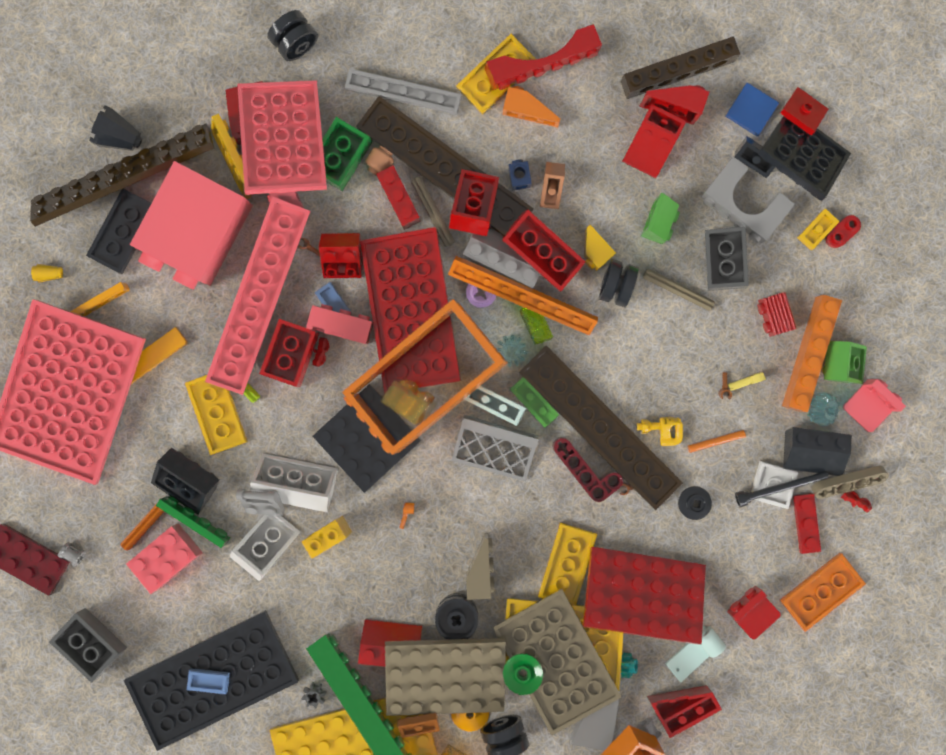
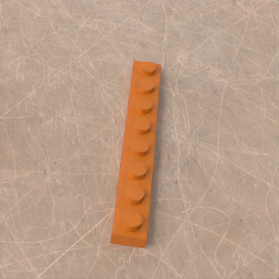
M455 256L448 275L589 336L598 322V317L459 256Z

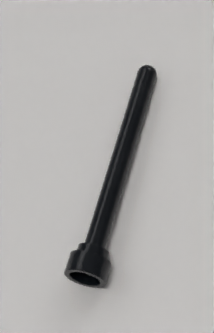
M821 472L750 493L739 491L735 493V499L741 508L748 506L751 500L825 480L829 477V474Z

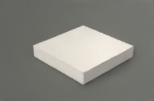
M759 461L751 492L796 480L799 472ZM794 488L754 500L789 509Z

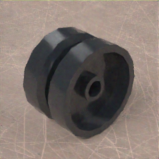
M300 10L289 11L273 23L267 34V38L278 48V52L286 61H294L302 57L315 45L318 39V33L311 24H307L308 20Z
M611 259L601 283L599 300L610 302L615 294V305L626 308L637 281L639 267L628 264L622 273V262Z
M453 593L440 601L436 609L435 625L443 638L447 640L468 639L474 634L478 626V610L475 602L467 600L466 595ZM453 615H454L455 617H456L457 615H459L460 618L455 619V618L453 617Z
M506 715L488 722L480 729L483 742L487 744V755H520L528 749L530 745L527 734L523 732L524 725L521 716Z

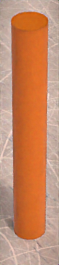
M744 430L691 444L687 446L688 451L692 453L746 437Z

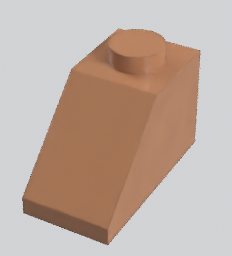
M546 162L540 207L559 209L565 177V164Z

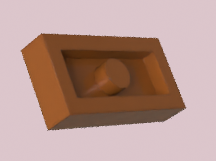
M436 713L405 717L397 720V727L401 738L440 731Z

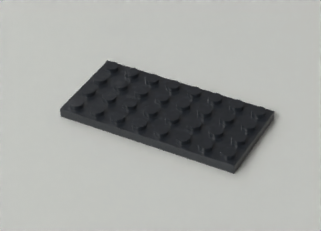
M265 610L124 679V682L156 750L159 751L298 683L299 678ZM192 668L229 672L228 692L226 694L187 690L189 670Z

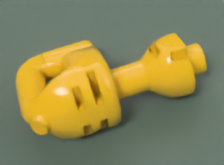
M661 417L659 422L641 419V423L636 424L637 430H641L642 434L648 433L651 430H659L661 446H675L680 444L683 439V424L678 417ZM675 425V438H672L670 429Z

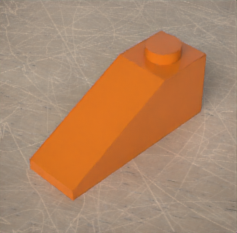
M508 87L503 115L558 128L560 118L522 87Z

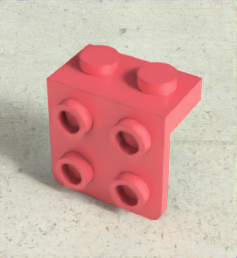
M867 379L843 405V409L867 432H873L891 412H901L906 407L901 402L902 398L898 394L892 393L887 388L888 385L881 379Z

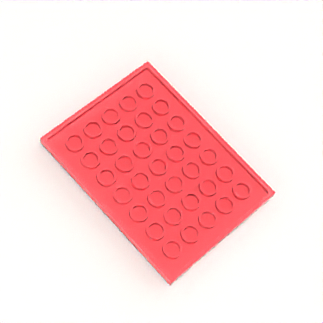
M32 299L0 400V451L90 484H98L146 339L40 300Z

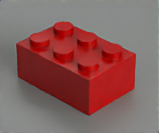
M279 319L259 374L301 388L320 333Z

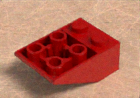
M651 104L622 162L656 179L687 121Z

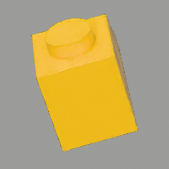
M589 225L585 230V264L591 270L595 269L597 271L616 252Z

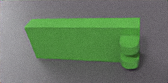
M524 377L510 388V391L544 428L549 426L559 416L553 407Z

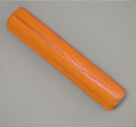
M155 505L121 542V547L126 551L130 550L164 511Z

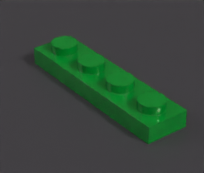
M171 496L159 499L156 504L158 508L220 548L224 547L231 539L225 530L215 528L208 519L198 517L191 508L178 504L179 501Z

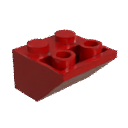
M321 233L319 253L323 278H362L360 233Z

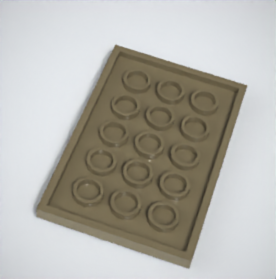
M562 589L493 626L498 638H505L506 653L509 658L517 654H528L536 658L543 670L542 683L535 692L529 695L551 736L622 698ZM522 669L520 670V674L522 676H526L527 671Z
M505 638L386 641V716L504 712L505 682L503 680V669L506 657Z

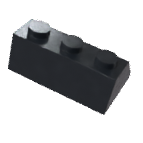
M792 427L785 431L783 469L810 473L827 472L832 476L843 475L851 455L852 435Z
M171 447L157 461L151 484L177 499L184 506L191 508L199 515L215 492L220 479L213 473L200 467L198 463L185 457L180 451H176Z

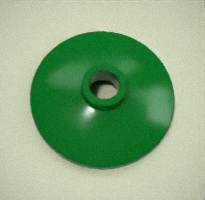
M517 654L506 662L503 669V680L508 689L513 693L529 695L540 687L543 680V670L538 660L533 656ZM520 670H526L527 675L522 676L520 674Z

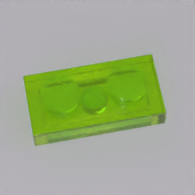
M521 308L519 312L533 344L536 345L552 340L553 335L545 317L527 308Z

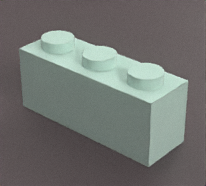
M482 385L464 399L516 426L526 410V407Z

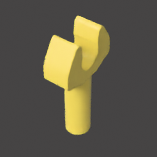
M759 372L747 378L729 383L728 386L730 391L761 382L766 380L763 372Z

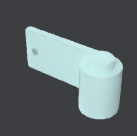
M703 626L702 644L687 643L665 665L681 683L708 657L714 658L720 655L725 650L726 645L711 626Z

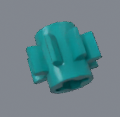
M623 653L621 678L631 679L633 674H637L638 660L632 658V653Z

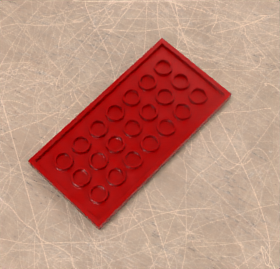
M436 227L360 241L379 361L449 303ZM451 315L381 373L384 394L461 381Z

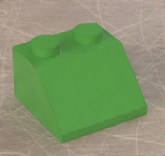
M660 193L653 202L641 237L660 244L665 243L666 240L669 241L673 233L671 229L672 223H676L680 214L677 211L679 204L666 194Z
M830 341L825 355L826 362L823 367L824 380L863 384L867 346L854 342Z

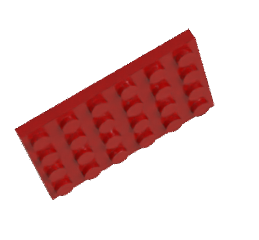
M591 547L583 627L701 645L706 565Z

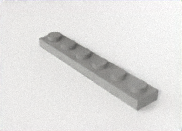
M350 68L345 84L346 90L376 97L380 96L385 99L457 115L461 101V94Z

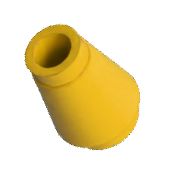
M37 264L31 268L32 279L41 283L63 278V268Z

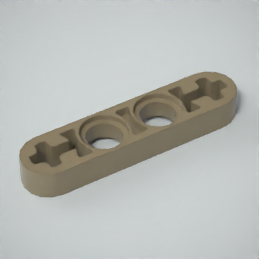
M875 466L818 481L812 486V491L816 498L824 499L881 484L888 479L889 475L883 466Z

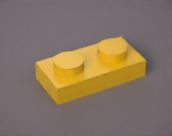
M825 208L801 232L797 239L809 250H813L838 224L839 220Z

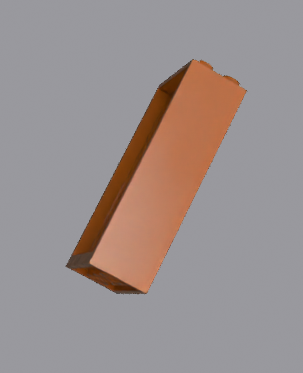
M452 299L342 393L345 395V402L357 410V417L369 425L370 433L382 441V448L388 454L394 455L406 448L508 362L459 302ZM452 313H455L495 363L397 443L358 392Z

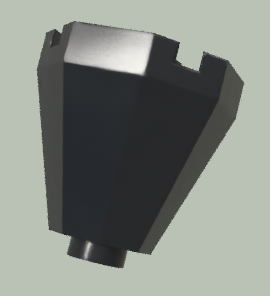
M105 105L103 107L105 112L100 111L91 129V133L95 134L94 138L90 137L89 141L92 144L105 148L129 151L139 148L142 143L141 133L114 109Z

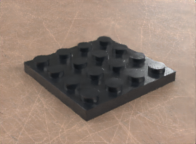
M782 116L758 155L822 202L830 192L851 153L818 128L812 135H809Z
M370 384L359 393L397 443L412 431ZM347 404L312 437L365 493L422 440L418 437L401 452L394 455L388 454L381 446L382 441L370 433L369 425L357 417V410Z

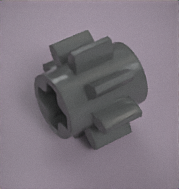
M312 682L310 689L308 687L304 688L303 691L306 694L302 696L301 700L306 701V707L310 705L316 709L318 703L324 704L325 699L323 696L326 695L327 691L322 690V684L317 686ZM313 693L317 694L315 698L311 697Z

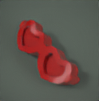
M319 337L318 349H314L316 355L312 365L320 367L326 362L325 353L330 348L327 338Z
M855 491L844 493L841 496V499L843 498V500L851 502L852 507L857 505L867 513L872 509L870 501L867 498H859Z

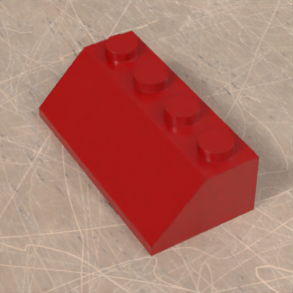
M529 210L524 211L502 239L560 292L586 263L584 259Z

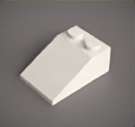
M265 514L231 551L230 557L260 581L296 539L300 531L281 515L269 516Z

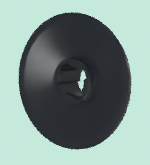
M692 486L680 494L678 507L686 518L700 520L710 512L712 500L705 489ZM694 500L699 501L698 507H693Z

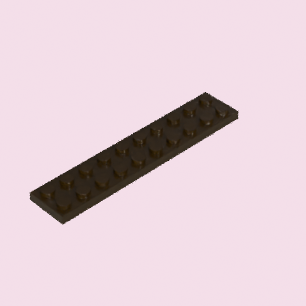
M380 96L377 97L356 126L358 130L370 136L372 140L390 151L395 157L453 199H455L462 169L486 174ZM498 183L490 226L505 236L512 224L524 211L529 210L532 213L534 208Z
M207 123L196 125L192 130L178 133L167 141L162 140L151 148H144L135 155L126 156L119 162L107 164L103 169L89 172L80 179H73L62 187H55L46 194L35 196L31 200L30 222L36 227L171 168L174 161L180 164L214 149L210 128Z
M547 345L518 372L654 510H657L683 484Z

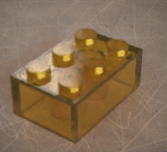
M411 380L394 381L381 400L382 403L414 425L426 420L438 403L434 400L435 396L427 391L421 392L418 389L419 385Z

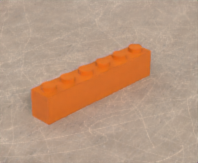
M824 294L815 297L782 407L798 412H808L842 300Z

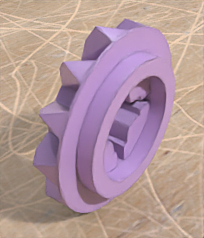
M468 284L466 296L473 306L484 308L494 302L496 295L487 291L485 292L486 299L482 298V296L474 297L478 293V288Z

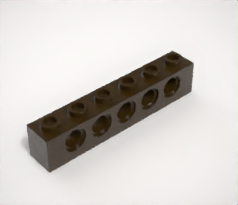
M733 36L628 72L623 75L621 85L626 99H630L647 91L656 90L734 63L740 56V51Z

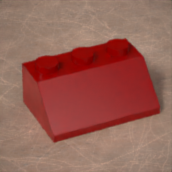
M365 619L358 664L385 667V642L420 641L422 625Z

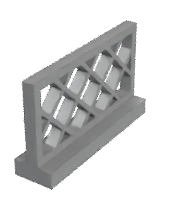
M464 415L451 461L526 482L539 438L535 434ZM464 429L472 431L476 438L466 443L462 436ZM486 435L491 436L494 443L485 448L480 438ZM478 440L482 450L473 454L468 445ZM509 441L513 448L503 453L499 443ZM497 446L501 455L491 459L487 450ZM522 446L530 447L529 455L522 458L517 449ZM466 447L471 455L465 459L457 457L458 450ZM515 451L520 460L510 465L505 456ZM484 452L489 461L480 464L475 456ZM503 457L507 467L503 469L496 468L493 462ZM522 463L525 468L523 476L515 474L512 467Z

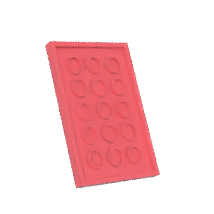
M317 80L237 84L245 194L327 190Z

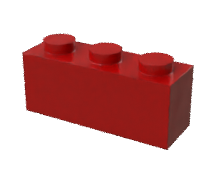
M394 165L377 173L378 180L403 229L405 230L421 222Z

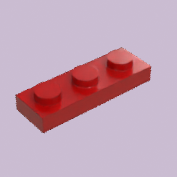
M813 493L793 495L799 551L801 554L821 552L815 496Z

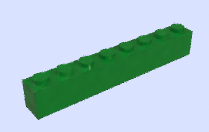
M328 633L307 647V652L374 755H412L405 750V743L399 735L396 736L393 732L394 727L388 718L385 719L381 712L383 710L377 701L374 703L368 686H363L359 680L361 678L359 672L355 668L352 669L348 663L350 659L344 651H340L338 647L339 642L336 637Z

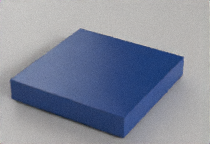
M746 83L725 117L753 135L758 136L779 102Z

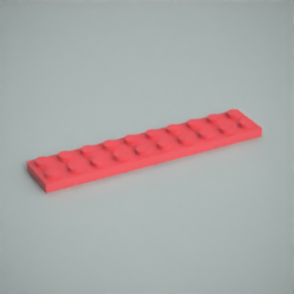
M272 197L205 382L241 395L244 394L308 220L309 210Z

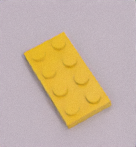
M219 114L211 116V133L241 195L246 199L251 198L252 194H245L242 154L239 155L236 150L238 148L234 137H230L228 133L229 127L226 120H222Z

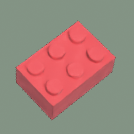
M178 523L167 529L126 563V565L147 591L152 594L163 587L203 552Z

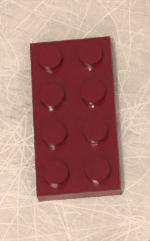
M4 523L0 524V569L48 596L52 595L70 561L58 557V553Z

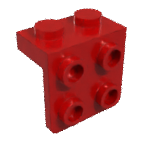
M757 586L747 590L744 596L734 602L727 610V613L753 640L757 639L781 616L780 612L766 598L767 595Z

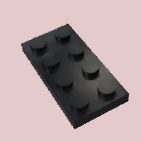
M124 188L121 189L86 256L123 275L136 250L130 243L152 203Z

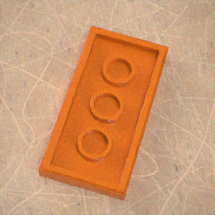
M838 553L782 597L780 601L802 630L806 632L866 585V583L842 553Z

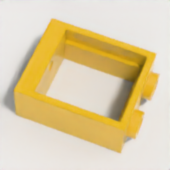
M342 515L309 535L302 541V544L311 559L346 539L352 533V530Z

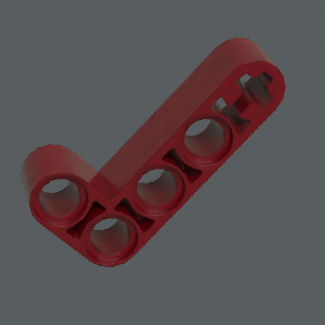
M557 438L552 444L554 452L591 499L596 502H602L622 486L623 479L620 474L609 471L598 479L567 439ZM558 443H566L565 449L568 452L571 450L573 452L566 455L561 449L557 450L559 447ZM571 457L578 458L577 466L570 467L569 459ZM584 472H589L590 480L587 482L581 481V475ZM615 475L617 483L611 486L608 483V479L610 476ZM600 487L602 495L594 497L593 490Z

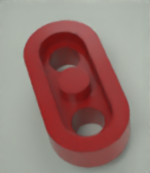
M854 215L844 217L826 235L825 241L827 245L831 248L843 246L860 230V219ZM849 222L854 224L853 228L850 227ZM836 234L840 237L839 241L835 239Z

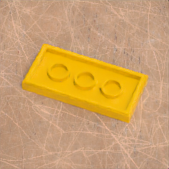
M512 33L456 85V88L482 115L508 90V88L499 90V88L492 89L485 72L486 62L504 55L515 59L536 60Z
M205 375L186 382L185 386L210 455H214L248 441L230 390L205 382L207 377Z
M560 522L538 593L539 598L544 599L562 589L570 604H577L589 564L590 548L594 547L597 533Z

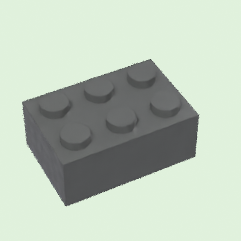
M746 227L705 230L707 290L748 288Z
M86 608L75 613L49 641L91 683L99 678L127 649Z

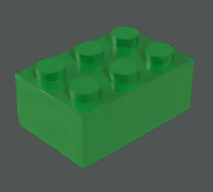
M336 117L323 137L322 142L326 182L343 192L371 146L372 141L370 136Z

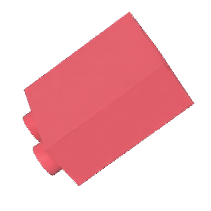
M174 161L130 245L142 251L138 262L158 272L161 271L164 263L177 269L172 279L193 290L198 281L211 286L253 205L245 197Z

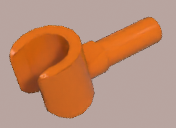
M415 503L404 504L400 529H404L408 514H414Z

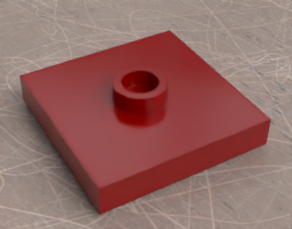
M797 87L780 114L809 135H812L829 109Z

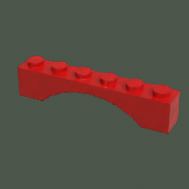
M594 24L576 30L568 43L554 54L536 60L515 59L504 55L487 61L485 72L492 89L499 88V90H503L512 83L517 82V84H520L529 77H540L546 71H557L563 65L569 63L574 65L586 57L588 59L598 55L602 43Z

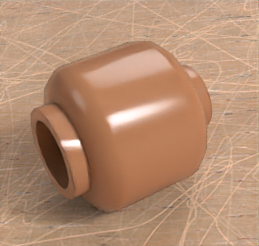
M382 146L372 148L365 159L366 165L369 166L367 170L377 176V173L392 166L394 163L393 154Z

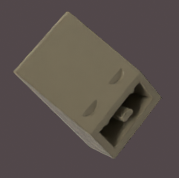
M488 533L484 534L466 573L467 600L491 599V593H495L494 577H490V573H494L493 557H489V553H493L492 538H488Z

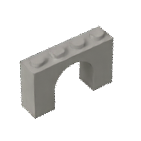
M733 156L701 197L707 206L716 208L721 217L724 219L729 218L734 222L735 227H746V232L752 241L763 243L767 241L795 203L779 192L759 214L750 215L739 210L734 203L733 191L736 184L749 168Z

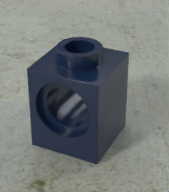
M522 159L512 161V164L508 166L512 191L531 188L532 182L528 161L523 162ZM520 170L524 172L525 176L517 178L514 173Z

